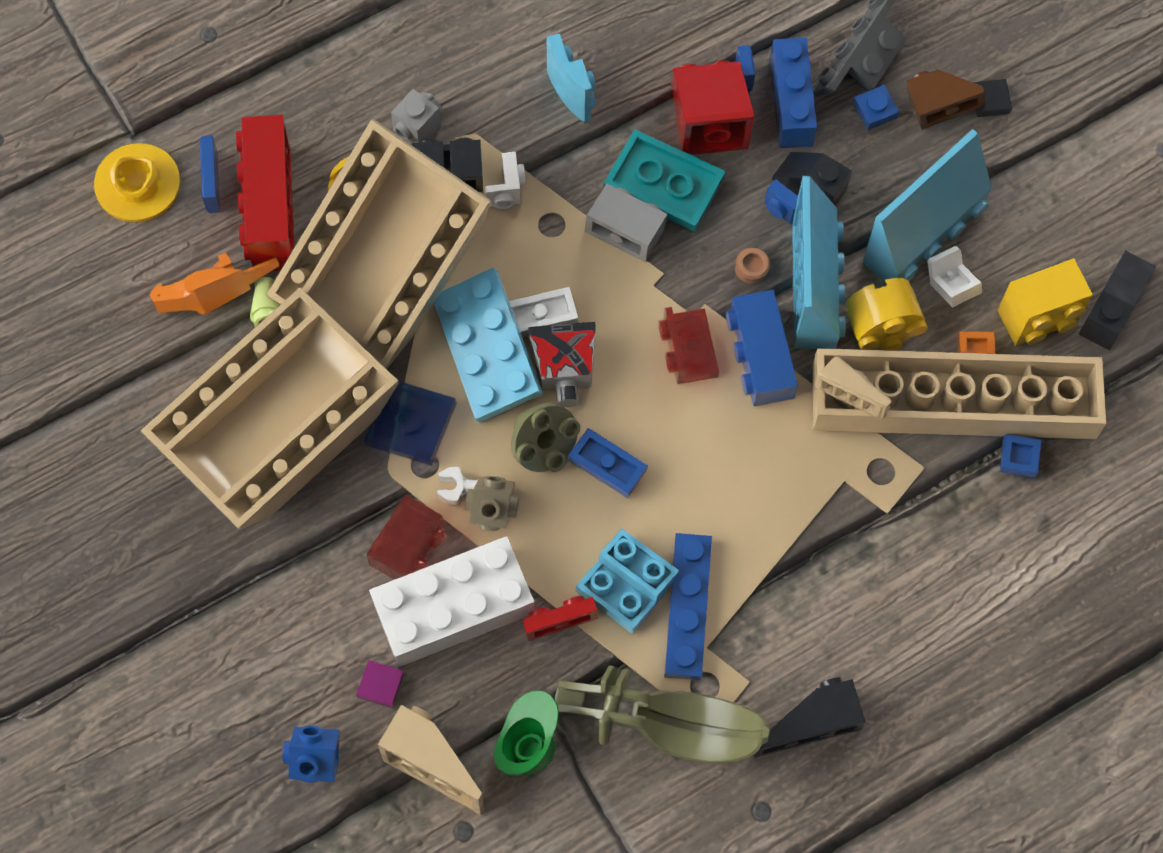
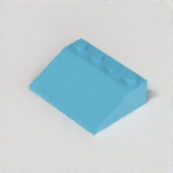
M974 129L965 135L876 217L863 263L884 282L891 278H904L910 281L919 270L918 265L925 259L928 261L929 258L939 254L943 248L941 244L945 240L957 238L966 227L965 222L971 216L975 219L978 218L989 206L987 198L991 191V184L979 135Z
M802 176L792 221L794 349H836L839 337H845L846 327L845 316H839V305H844L845 286L844 284H839L838 273L843 274L844 253H838V242L843 241L844 226L843 221H837V208L810 176Z

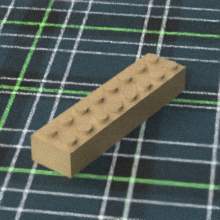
M817 348L812 364L813 431L1004 437L1006 434L1036 438L1097 439L1106 425L1102 357ZM835 356H839L891 399L892 402L887 415L883 419L877 418L817 389L815 382L819 372Z

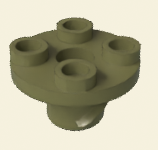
M544 403L525 410L518 415L514 422L511 440L512 453L517 462L530 471H559L566 464V459L576 444L577 435L580 432V424L570 411L556 403Z

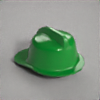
M531 691L522 695L514 702L493 751L494 762L500 771L507 775L518 776L523 774L532 777L534 773L541 772L551 763L555 754L553 736L559 719L558 705L551 695L544 691Z

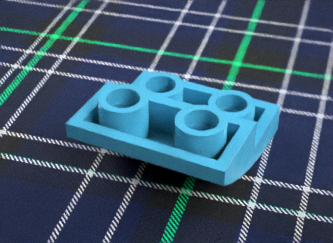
M560 33L547 36V72L551 83L568 109L584 123L590 122L591 108L596 107L593 91H596L594 75L591 70L586 71L582 59L573 61L571 48L569 45H563Z
M621 529L599 553L597 563L576 585V592L584 596L585 599L593 597L598 609L633 634L667 592L678 576L679 570L624 529Z

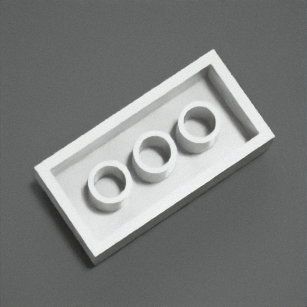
M507 536L369 590L398 667L528 617V613L535 610L533 597Z

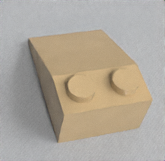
M401 705L378 743L383 761L481 815L484 810L482 792L435 723L431 721L433 717L419 707L413 706L410 710Z

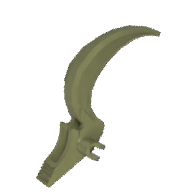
M610 665L601 679V686L559 681L555 695V702L558 705L559 713L599 720V743L602 746L609 743L614 724L640 731L650 744L665 753L693 762L709 764L734 763L749 758L758 752L762 744L768 742L771 730L765 718L759 713L728 700L690 692L660 691L648 694L627 689L630 670L625 668L621 670ZM585 695L605 697L603 710L583 707ZM620 701L629 704L634 703L631 716L618 713Z

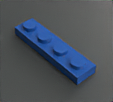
M676 533L673 566L679 570V574L671 585L664 677L700 681L702 678L712 536Z

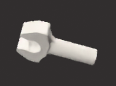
M449 467L438 473L439 481L454 482L457 486L453 490H438L437 496L446 504L457 506L461 498L467 494L468 489H474L478 480H468L461 473L460 467Z

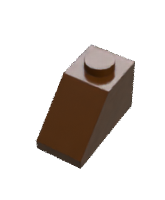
M939 69L932 72L923 71L917 73L910 80L906 81L908 97L921 130L985 107V92L981 85Z

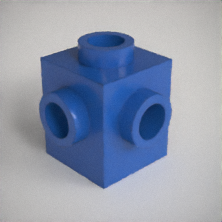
M313 725L294 727L291 741H285L283 746L282 760L283 764H289V779L302 780L308 783L317 781L334 782L339 765L340 730L323 729Z

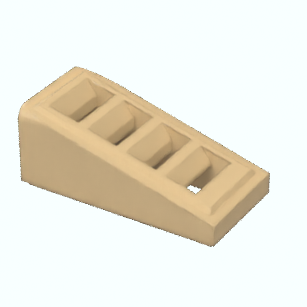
M835 356L817 375L815 382L817 389L877 418L883 419L887 415L892 402L891 399L839 356Z

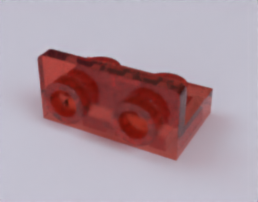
M672 307L665 308L663 320L658 321L661 340L668 341L670 352L665 353L666 365L669 373H675L677 384L718 378L719 369L705 308L674 314Z

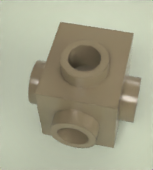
M499 476L479 477L474 489H468L465 510L471 511L470 523L478 524L480 529L487 531H497L500 528L506 529L510 517L516 518L519 496H513L515 482L506 481V479ZM490 503V504H493L494 506H487V505H485V504Z

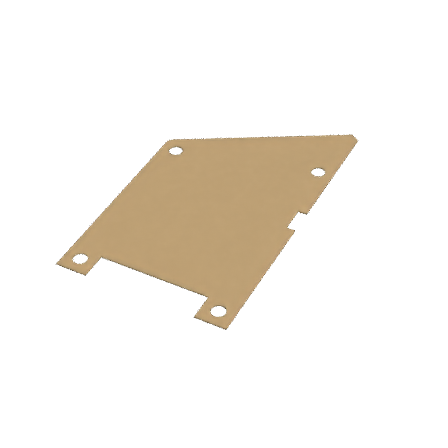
M476 133L456 137L455 140L463 137L473 140L481 139L483 192L479 193L486 197V186L504 184L502 152ZM524 170L526 184L520 185L521 204H515L507 209L489 207L483 226L442 291L493 267L499 272L509 301L570 287L578 315V323L595 322L596 324L591 387L578 389L579 404L564 407L572 413L580 424V432L577 435L576 444L587 428L648 465V469L630 496L626 498L568 461V458L564 467L556 472L550 470L533 472L524 468L517 462L512 453L511 440L514 422L520 413L544 403L558 404L557 391H542L543 395L480 423L475 420L436 307L433 304L414 334L388 460V472L393 480L476 546L480 547L507 536L528 587L554 608L564 606L563 602L567 599L581 596L576 592V585L597 563L599 553L621 529H624L672 566L676 533L712 536L702 673H710L717 678L719 692L715 696L716 698L735 702L750 681L707 647L844 482L888 514L925 467L876 432L813 431L812 383L796 371L794 372L798 388L795 399L753 406L751 395H745L743 391L741 376L745 374L743 363H737L734 343L737 342L735 331H729L727 320L706 304L693 316L654 287L664 275L663 272L647 260L644 262L585 232L587 216ZM547 214L561 216L565 221L563 233L557 237L543 235L538 228V223L543 216ZM524 336L523 340L537 375L529 347V336ZM423 452L433 454L439 461L438 471L429 478H420L411 470L413 458ZM884 459L890 462L895 469L894 479L886 485H878L872 482L867 474L868 465L872 461ZM449 467H460L462 475L468 480H478L479 477L499 476L506 479V481L515 482L513 496H519L516 518L510 517L506 529L500 528L497 531L480 529L478 524L470 523L471 511L465 510L467 494L461 498L457 506L448 505L438 498V490H453L457 486L454 482L439 481L438 473ZM490 503L485 504V505H487V506H494L493 504H490ZM671 586L633 634L598 608V619L577 625L657 690L692 693L690 689L691 680L664 677Z

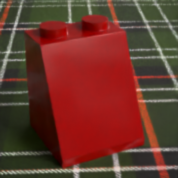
M717 61L713 64L699 66L685 64L679 68H673L671 87L681 151L690 155L749 149L754 113L740 61Z

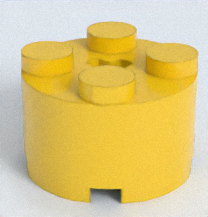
M904 278L885 280L887 286L878 289L875 288L873 283L860 289L847 300V316L861 350L882 349L884 351H898L903 347V341L927 331L928 327L909 280Z

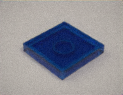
M399 381L379 416L370 425L364 442L366 446L432 466L457 401L453 397Z

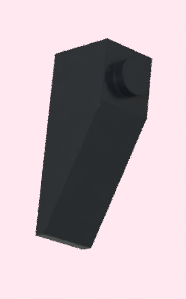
M1125 250L1082 326L1079 335L1110 351L1156 266Z
M840 677L821 682L819 688H816L771 728L768 742L762 744L758 752L754 754V758L862 730L866 721L853 679L842 682Z

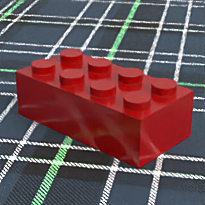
M283 114L241 117L242 131H236L237 151L240 152L241 162H237V177L242 189V193H238L239 214H242L243 224L239 225L240 245L243 246L245 261L251 260L252 267L277 258L280 266L272 271H281L295 248L291 148Z

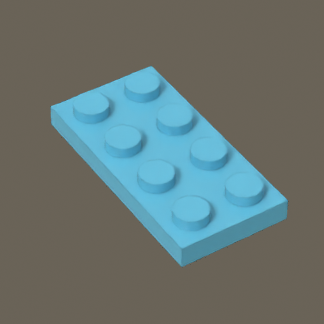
M493 267L440 292L434 305L475 420L481 423L543 395L499 272Z

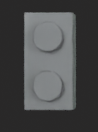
M606 183L587 214L585 232L646 262L665 230L667 214L657 205L645 203L633 197L627 190L615 188Z

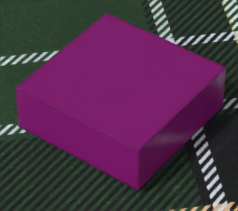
M368 660L356 693L357 698L393 708L404 671Z

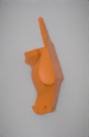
M225 252L218 255L219 261L209 269L196 271L183 280L163 286L160 283L152 289L150 297L158 313L188 310L206 315L251 290L249 285L279 267V262L277 258H273L242 271L234 269Z

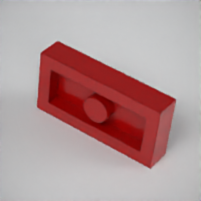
M576 596L564 601V606L553 610H550L549 607H542L529 612V617L522 619L528 641L598 619L593 597L585 599L584 596Z

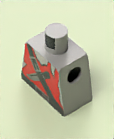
M595 322L528 327L529 347L542 391H557L558 404L563 407L579 404L578 389L591 387L596 333Z

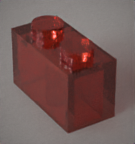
M405 495L367 552L369 565L394 580L423 569L427 562L424 558L430 548L436 549L445 536L446 530L443 529V516Z

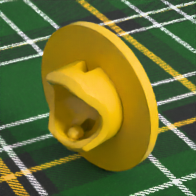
M143 143L125 145L111 152L99 165L94 179L95 194L102 208L114 218L135 223L149 221L165 213L175 202L181 184L179 170L173 158L161 148Z

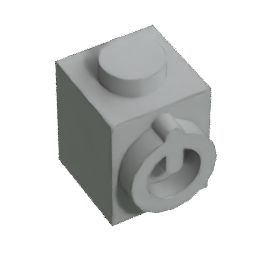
M412 89L391 112L394 133L411 145L412 143L431 139L441 128L440 115L443 113V109L440 103L432 94L426 92L418 93Z

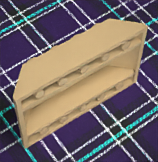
M372 119L268 291L267 296L281 305L296 290L301 288L387 369L412 339L483 226L491 200Z
M299 288L148 423L141 432L241 530L275 514L370 426L379 416L399 381L306 292Z

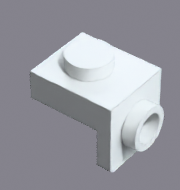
M516 152L502 153L504 184L485 187L486 198L491 200L489 207L507 209L515 204H521L520 185L526 184L524 164H517Z
M957 246L928 259L930 285L952 308L982 293L981 282L963 265L961 250Z

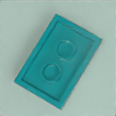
M634 129L605 179L603 188L606 183L615 188H623L633 197L645 203L657 205L667 214L668 220L695 232L721 186L726 171Z

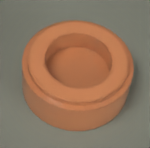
M747 248L738 254L735 272L740 280L748 284H757L768 276L770 259L763 250Z

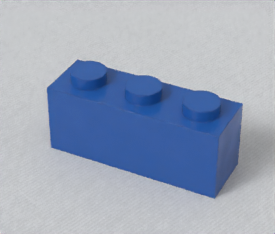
M807 38L773 39L770 69L779 148L813 147L817 122Z
M774 290L733 297L731 309L726 311V320L729 331H735L737 342L734 343V353L737 363H743L745 374L741 376L744 394L751 395L753 406L795 399L798 384Z

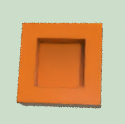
M959 331L957 335L958 353L996 354L994 332Z

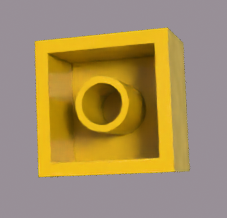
M1073 258L1011 281L997 311L1015 346L1025 342L1028 345H1032L1046 338L1047 334L1058 330L1059 333H1065L1075 328L1082 314L1086 311V306L1093 294Z

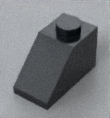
M790 152L772 176V180L775 181L777 179L785 187L798 195L802 176H810L836 206L848 188L852 170L824 153Z

